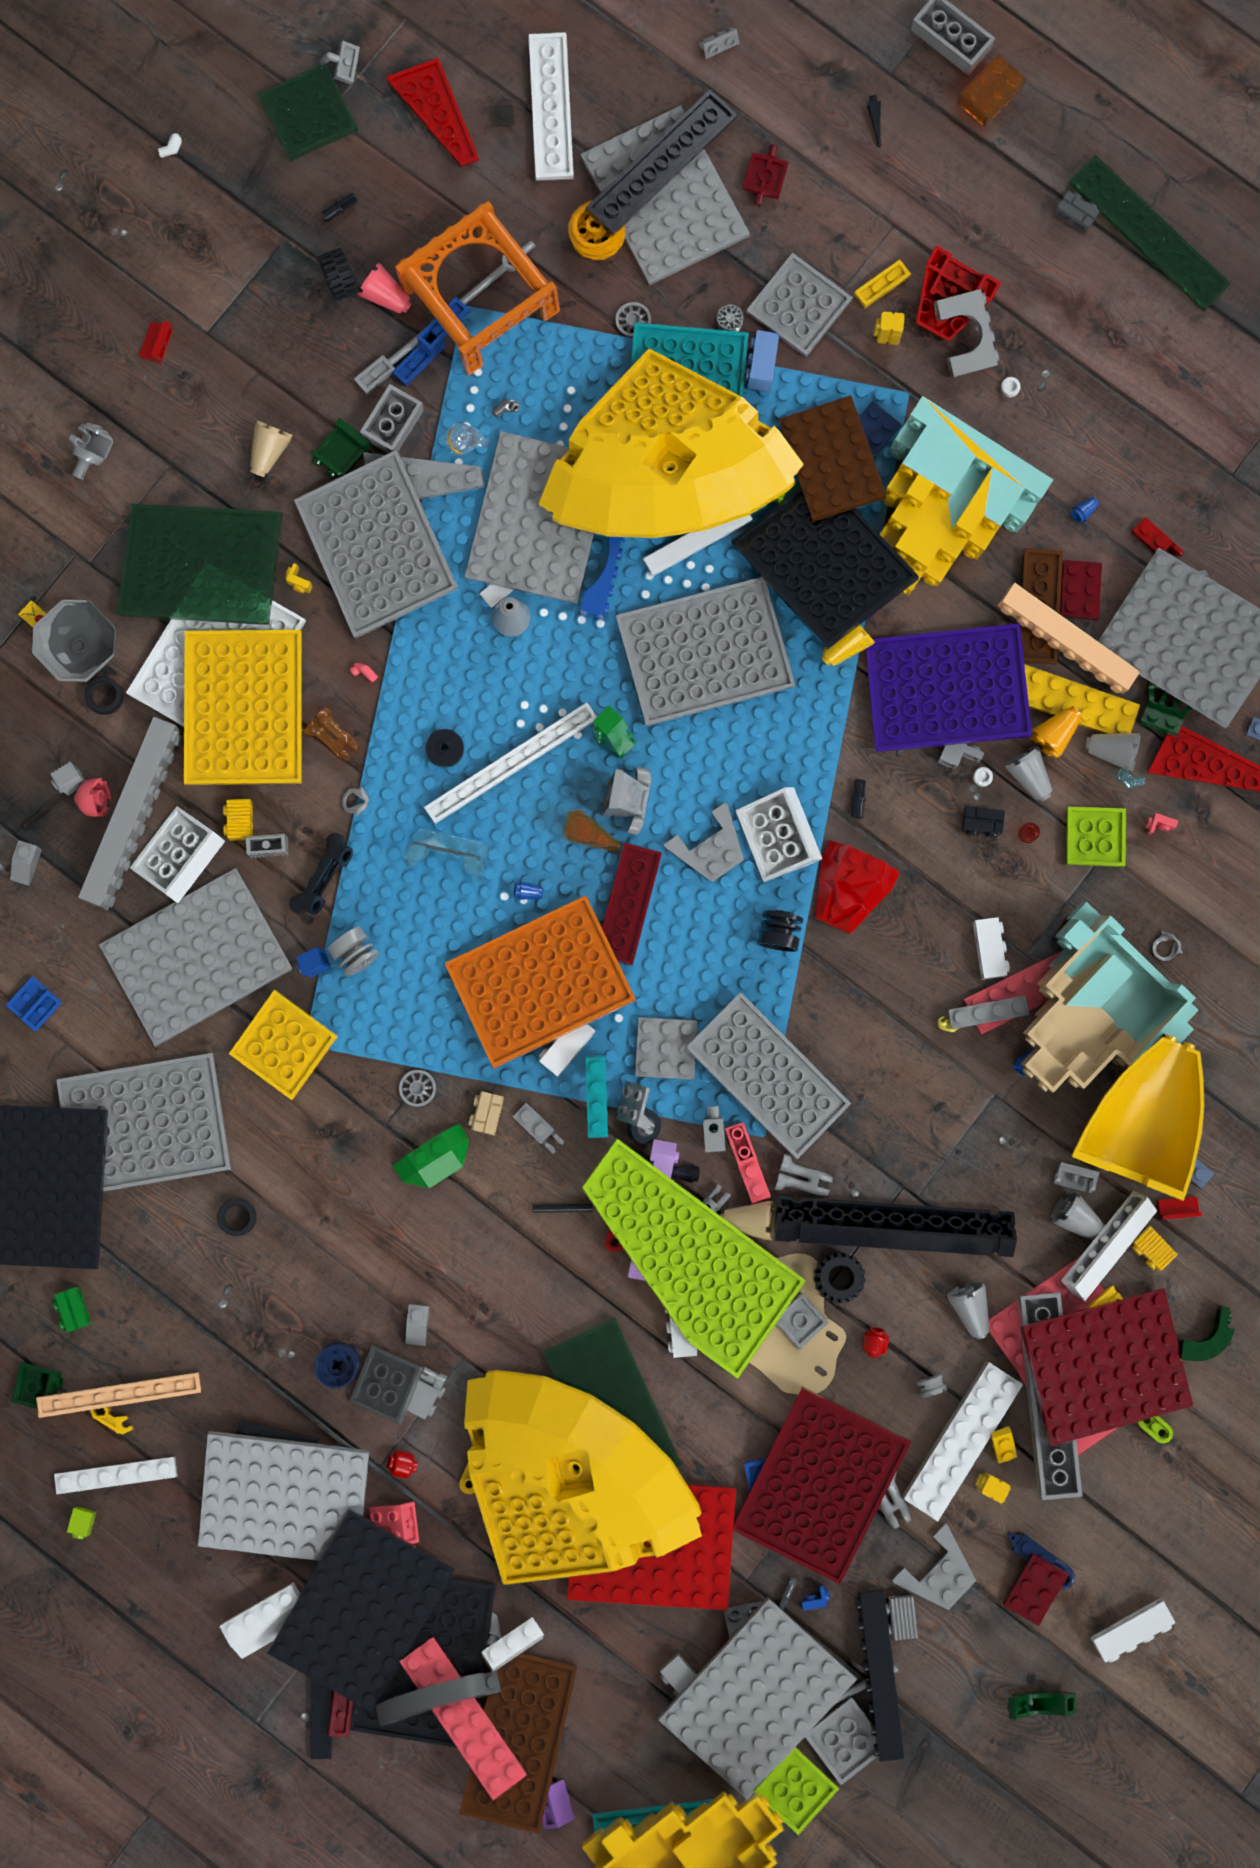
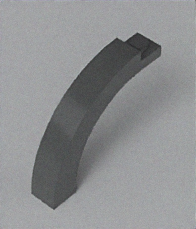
M497 1671L470 1675L421 1688L375 1705L379 1725L397 1723L435 1708L501 1692Z

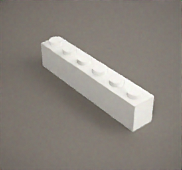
M1133 1191L1061 1280L1072 1295L1086 1301L1154 1216L1157 1210L1148 1197Z

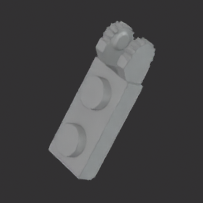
M527 1103L513 1116L522 1127L553 1154L556 1152L555 1148L546 1141L550 1135L559 1144L563 1145L565 1143L554 1132L555 1130Z

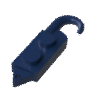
M1024 1533L1022 1535L1007 1534L1013 1546L1012 1550L1027 1561L1032 1553L1068 1572V1581L1063 1584L1061 1589H1068L1073 1585L1075 1574L1067 1564Z

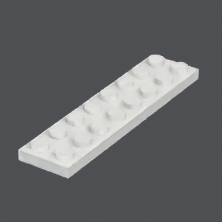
M566 33L529 34L536 181L573 179Z

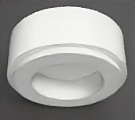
M1014 377L1004 379L1001 384V392L1006 397H1014L1020 390V382Z
M986 767L978 768L973 774V781L979 787H986L993 780L991 770Z

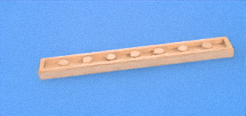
M199 1372L42 1396L36 1398L38 1416L41 1418L200 1393L201 1387Z

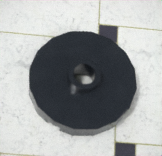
M437 730L430 735L426 742L427 757L437 767H453L463 757V740L453 730ZM443 745L448 746L446 751L441 750Z

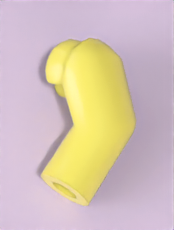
M943 1016L938 1019V1027L941 1030L948 1032L958 1030H951L950 1020Z

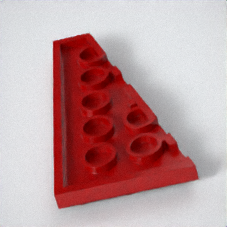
M439 58L386 77L388 83L461 167L479 161Z
M1182 725L1177 737L1166 734L1147 774L1260 792L1259 765Z

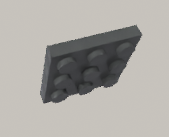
M372 1345L349 1402L397 1424H402L424 1367Z

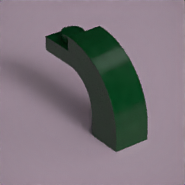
M1217 1306L1213 1331L1204 1340L1190 1341L1180 1339V1359L1194 1362L1205 1361L1216 1357L1225 1350L1235 1330L1227 1328V1324H1230L1232 1318L1229 1307Z
M1066 1691L1014 1693L1012 1697L1008 1698L1007 1709L1009 1719L1017 1720L1032 1715L1069 1716L1076 1714V1693Z

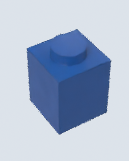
M317 947L297 957L299 963L297 964L298 970L307 977L312 978L331 969L326 951Z

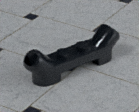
M332 833L327 836V854L319 863L313 877L310 878L305 891L291 897L289 900L290 909L295 914L308 912L311 915H316L322 909L326 902L321 898L323 892L339 865L347 867L353 856V849L345 845L343 835Z

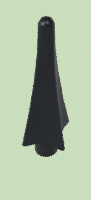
M877 95L869 96L870 102H868L867 108L873 124L877 146L881 147V100L877 101Z

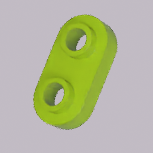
M1159 1416L1149 1418L1148 1423H1144L1143 1420L1137 1422L1141 1429L1159 1443H1168L1173 1437L1172 1428ZM1160 1429H1163L1164 1435L1160 1437L1158 1432Z

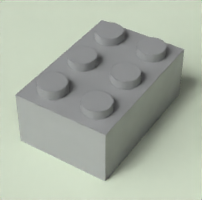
M389 384L362 427L360 434L370 444L387 454L395 450L399 452L424 411L423 403Z

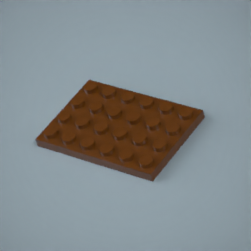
M852 395L778 419L784 438L804 464L798 471L797 477L813 522L886 498V493Z

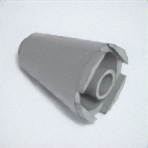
M507 597L495 606L492 613V622L496 630L504 636H518L528 628L530 612L522 601Z
M1092 734L1091 738H1087L1085 749H1089L1088 753L1133 772L1141 734Z
M1033 746L1028 749L1029 753H1019L1007 761L1004 767L1035 800L1040 799L1042 802L1051 797L1050 793L1053 790L1038 746Z
M1069 1191L1066 1193L1068 1197L1065 1200L1061 1198L1055 1205L1051 1213L1053 1218L1051 1222L1093 1241L1105 1227V1224L1077 1191Z
M968 1282L964 1284V1288L959 1289L957 1286L947 1293L948 1301L971 1337H976V1339L985 1338L987 1333L990 1332L986 1287L983 1282Z

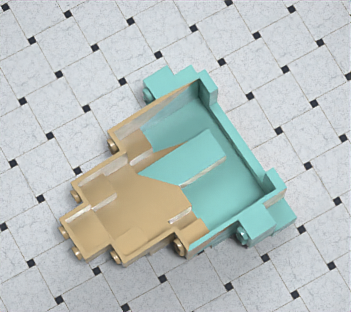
M1087 902L1079 904L1066 918L1068 922L1055 935L1058 939L1057 943L1064 950L1048 966L1050 970L1037 983L1040 987L1039 992L1049 1000L1036 1012L1035 1016L1037 1018L1023 1032L1026 1036V1042L1035 1048L1021 1063L1024 1067L1023 1072L1030 1078L1034 1076L1039 1081L1037 1085L1045 1092L1048 1090L1054 1093L1068 1077L1067 1081L1073 1087L1085 1089L1110 1061L1117 1066L1129 1067L1156 1040H1160L1162 1037L1165 1038L1166 1034L1177 1038L1176 1042L1181 1044L1194 1030L1187 1022L1198 1011L1192 1004L1196 997L1182 984L1170 983L1121 935L1125 929L1112 916L1100 915Z

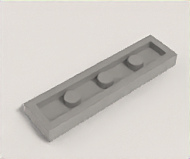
M1026 996L948 1010L951 1030L1029 1015Z

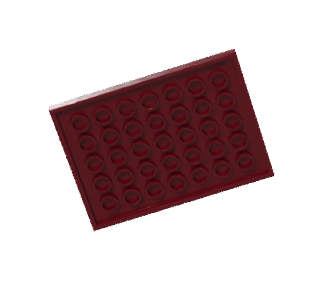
M1165 1288L1020 1326L1049 1446H1056L1193 1406L1183 1361L1180 1359L1181 1353Z
M801 1387L734 1522L733 1531L841 1584L911 1444V1440L811 1390Z

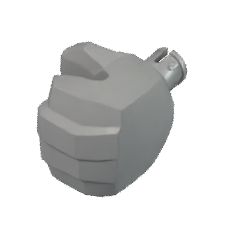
M93 423L79 425L78 430L83 435L82 439L74 435L69 437V442L73 447L72 454L78 456V462L71 475L82 480L89 465H92V463L97 466L102 464L113 445V439L108 432L101 426Z

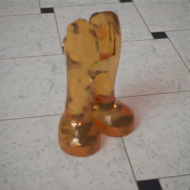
M326 706L315 719L336 735L338 740L332 738L315 720L309 723L303 734L307 737L315 736L319 738L337 756L348 762L352 757L343 750L344 747L348 744L351 749L358 753L360 746L353 737L332 719V711Z

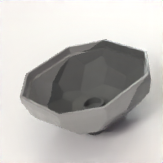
M61 600L33 626L32 653L59 682H87L116 656L117 628L90 600Z

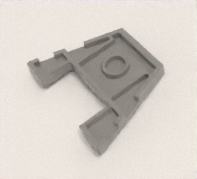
M726 802L711 812L722 829L700 845L689 851L678 835L663 845L665 849L687 863L711 883L744 861Z
M944 1523L933 1535L947 1550L941 1559L920 1581H917L904 1567L891 1580L893 1583L949 1610L976 1582V1579L948 1525Z

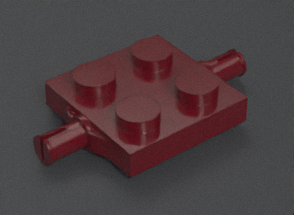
M771 144L768 154L752 153L742 190L756 194L753 203L755 206L758 203V207H761L763 197L779 200L789 162L780 160L775 156L778 148L777 145Z

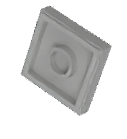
M801 1293L789 1304L776 1324L800 1350L829 1322L806 1296Z

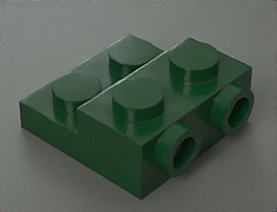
M21 1362L11 1402L38 1409L37 1397L55 1395L58 1392V1388L62 1387L64 1382L62 1372Z

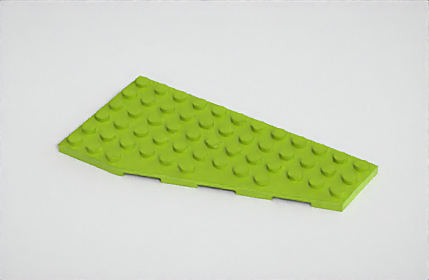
M616 1139L582 1185V1190L688 1343L738 1379L806 1280L619 1139Z

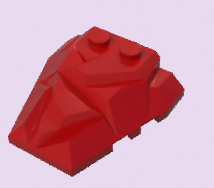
M935 245L926 262L916 324L949 342L971 319L958 315L937 321L933 302L981 289V292L985 294L986 304H988L994 298L1002 282L987 273L980 274L952 258V253Z
M829 840L820 863L821 869L815 919L851 934L883 898L891 892L900 872L887 865L886 862L859 849Z

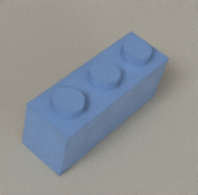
M757 330L756 338L752 337L750 349H754V351L749 353L748 365H751V369H747L745 380L749 381L748 389L771 391L779 341L778 333Z

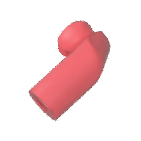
M356 662L350 668V672L354 676L362 673L371 683L378 678L368 665Z

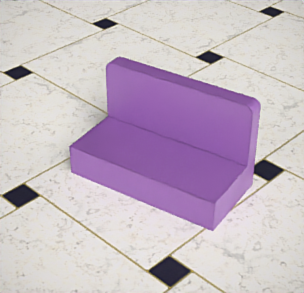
M559 1780L550 1785L542 1820L544 1829L559 1828L574 1820L564 1780Z

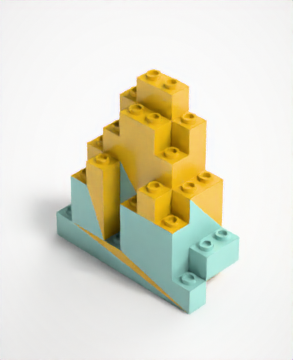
M922 396L889 449L893 457L904 461L885 490L886 498L883 499V502L889 507H895L896 510L880 535L919 576V580L922 577L928 585L938 587L961 551H964L968 558L978 560L1002 524H1004L1007 530L1017 533L1042 499L1053 479ZM919 580L913 583L901 594L910 595Z

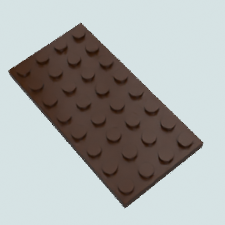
M521 1653L496 1670L501 1692L487 1696L484 1712L527 1776L495 1800H492L470 1767L459 1815L539 1834L577 1667Z

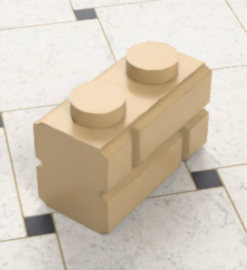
M482 1091L480 1095H476L473 1105L477 1107L476 1112L471 1114L469 1125L472 1126L471 1130L495 1136L504 1101L503 1096Z

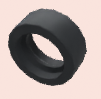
M100 676L87 684L84 698L87 705L94 712L101 715H109L121 707L123 691L114 679ZM100 685H109L115 691V699L109 706H98L93 700V692Z
M230 1199L220 1207L217 1214L221 1230L231 1236H243L249 1233L254 1228L257 1220L253 1205L243 1199ZM233 1206H241L247 1210L249 1219L247 1224L241 1229H233L226 1223V1213Z

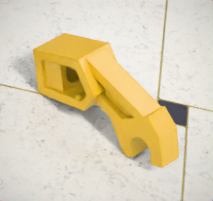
M105 1407L104 1411L106 1413L98 1415L99 1413L96 1409L90 1410L93 1419L98 1420L118 1434H125L134 1429L133 1426L128 1428L123 1426V1422L129 1419L128 1416L115 1417L110 1414V1407Z

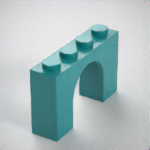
M605 1054L586 1055L588 1138L608 1137Z

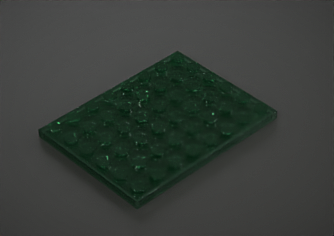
M132 504L117 614L123 617L269 625L283 517L282 512Z

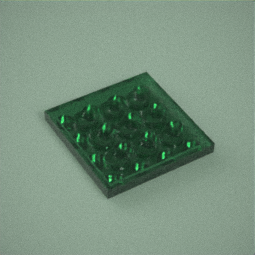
M326 63L258 93V97L290 162L358 131V127Z

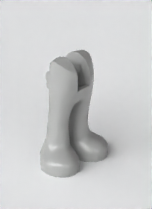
M783 1154L778 1170L805 1177L808 1181L799 1180L778 1172L774 1190L779 1191L785 1187H791L815 1195L828 1196L830 1190L817 1186L819 1180L832 1183V1176L818 1170L797 1165L792 1162L790 1155Z
M896 1474L888 1488L893 1503L889 1502L885 1494L880 1504L887 1521L894 1529L900 1527L897 1518L893 1514L898 1509L906 1523L911 1521L909 1509L895 1483Z

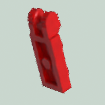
M1146 516L1132 530V533L1154 553L1158 548L1164 551L1169 548L1177 556L1184 554V551L1177 544H1174Z

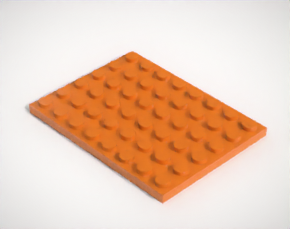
M586 895L445 963L493 1069L637 1001Z

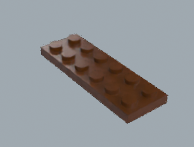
M1025 548L1023 552L1022 588L1060 614L1063 551ZM1020 625L1024 663L1056 665L1058 649L1049 646L1045 639L1035 636L1028 627Z

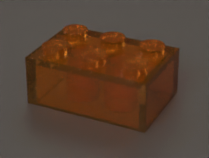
M998 54L960 92L957 103L985 127L1023 89L1026 78Z

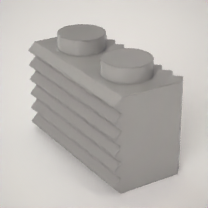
M71 762L58 768V771L51 772L53 777L50 780L56 790H59L60 793L64 792L66 795L77 791L79 785L86 781L80 770Z
M285 834L246 837L247 855L251 859L253 857L261 858V856L263 858L265 856L267 858L269 856L276 857L277 855L279 857L280 855L288 856V837Z
M913 1596L887 1597L886 1609L887 1615L890 1617L888 1626L892 1639L896 1641L918 1638Z

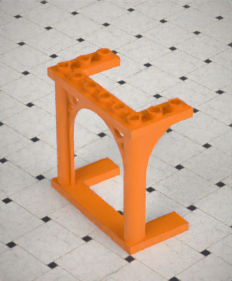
M489 201L477 206L471 214L464 215L454 226L447 227L444 233L438 237H433L427 245L416 249L410 257L402 259L395 266L401 288L408 296L413 292L419 296L458 346L463 368L468 376L484 366L481 349L537 309L540 310V316L545 322L560 312L556 285L552 281L548 283L495 216L493 206ZM476 228H477L478 238H475V237L473 236V230H475ZM469 234V237L467 239H462L463 237ZM468 244H485L499 250L508 259L534 294L472 337L441 297L437 287V274L441 263L453 250ZM436 256H439V258L436 261L432 260ZM425 264H430L434 267L431 272H424L420 268ZM432 277L433 279H432V281L429 283L428 280H427V278Z

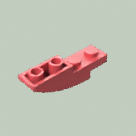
M744 1122L725 1128L733 1155L752 1204L771 1198Z

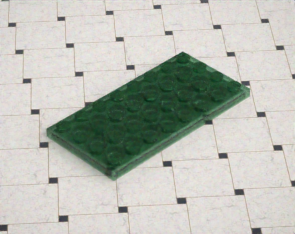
M616 1318L543 1351L556 1381L593 1395L635 1423L672 1460L676 1467L682 1465Z

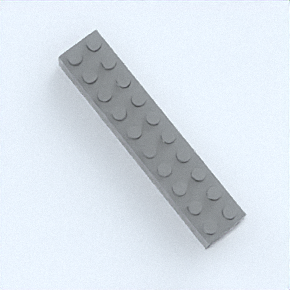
M153 717L78 898L84 902L106 911L114 905L116 899L114 896L115 892L122 886L123 873L129 869L131 863L129 860L130 856L136 852L138 847L137 839L139 835L141 836L144 833L145 820L147 817H150L153 807H151L154 799L157 800L160 794L159 786L161 782L165 781L168 771H166L169 764H172L175 758L174 750L182 741V732L176 725Z
M1060 1293L1017 1296L1020 1326L1063 1315ZM1021 1332L1038 1498L1050 1500L1082 1497L1077 1441L1073 1440L1056 1446H1049Z

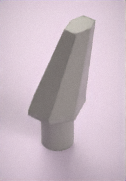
M493 1612L488 1633V1646L494 1644L497 1639H501L498 1616Z

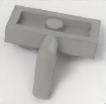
M342 41L339 45L338 55L328 52L319 60V64L325 66L329 61L335 62L334 79L351 85L354 82L360 47Z

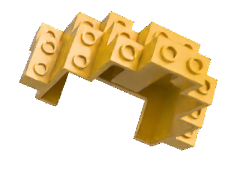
M723 1791L709 1804L702 1803L688 1816H686L679 1804L675 1806L673 1802L669 1803L656 1815L651 1813L634 1828L627 1819L624 1821L620 1816L606 1829L603 1830L601 1827L582 1843V1848L595 1864V1868H772L777 1863L775 1858L777 1854L770 1844L768 1846L766 1844L783 1831L781 1824L783 1820L777 1812L772 1813L768 1808L770 1803L764 1795L759 1796L756 1792L738 1806V1802L732 1794L727 1795Z

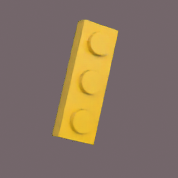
M898 260L857 289L854 295L866 309L907 280L911 273L902 261Z

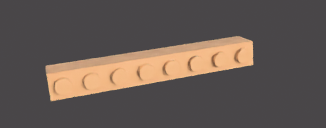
M1016 583L1008 588L997 605L1004 614L1014 617L1018 624L1020 623L1021 626L1028 627L1035 636L1045 639L1049 646L1062 651L1066 658L1076 661L1080 668L1093 673L1097 680L1107 683L1116 693L1123 694L1128 691L1140 673L1139 670Z

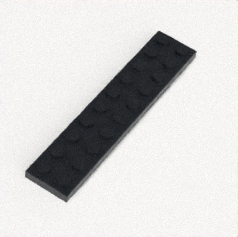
M709 90L585 208V211L609 234L614 236L736 119L737 114L714 92Z

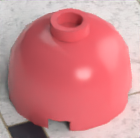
M92 778L82 782L75 793V803L80 811L87 816L104 817L109 812L110 807H107V799L111 801L110 788L106 781L101 780L102 778Z

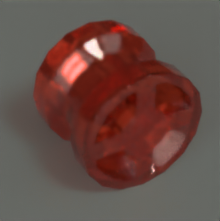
M1032 822L1024 824L1019 830V838L1023 843H1033L1040 835L1038 825Z

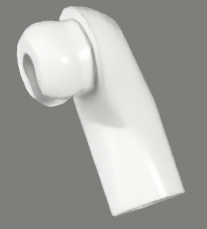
M173 133L170 136L168 145L158 148L161 158L178 152L182 143L181 137L178 134Z

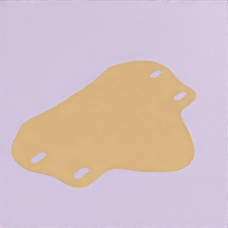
M793 1253L777 1258L806 1280L793 1300L803 1293L829 1323L800 1350L781 1328L775 1324L749 1363L763 1372L775 1385L786 1393L798 1394L801 1387L819 1393L831 1383L835 1375L837 1357L845 1344L846 1333L840 1326L828 1319L824 1313V1297L816 1290V1283L813 1278L815 1277L814 1271L818 1266V1262L807 1254ZM831 1331L837 1335L838 1340H831L826 1336V1332ZM820 1366L827 1372V1375L821 1376L815 1371V1367Z

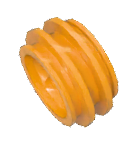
M589 201L580 205L572 214L569 221V237L574 249L583 257L591 260H604L613 256L622 247L626 237L625 225L612 236L585 211V208L592 202ZM582 228L586 229L585 234H580ZM603 238H608L606 241L602 242ZM593 239L595 242L592 244L588 243V241Z

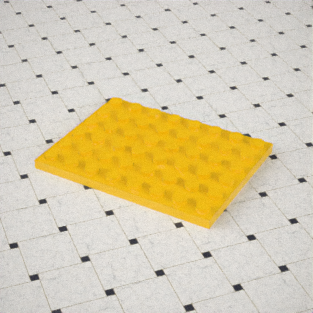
M302 630L185 631L184 785L302 784Z

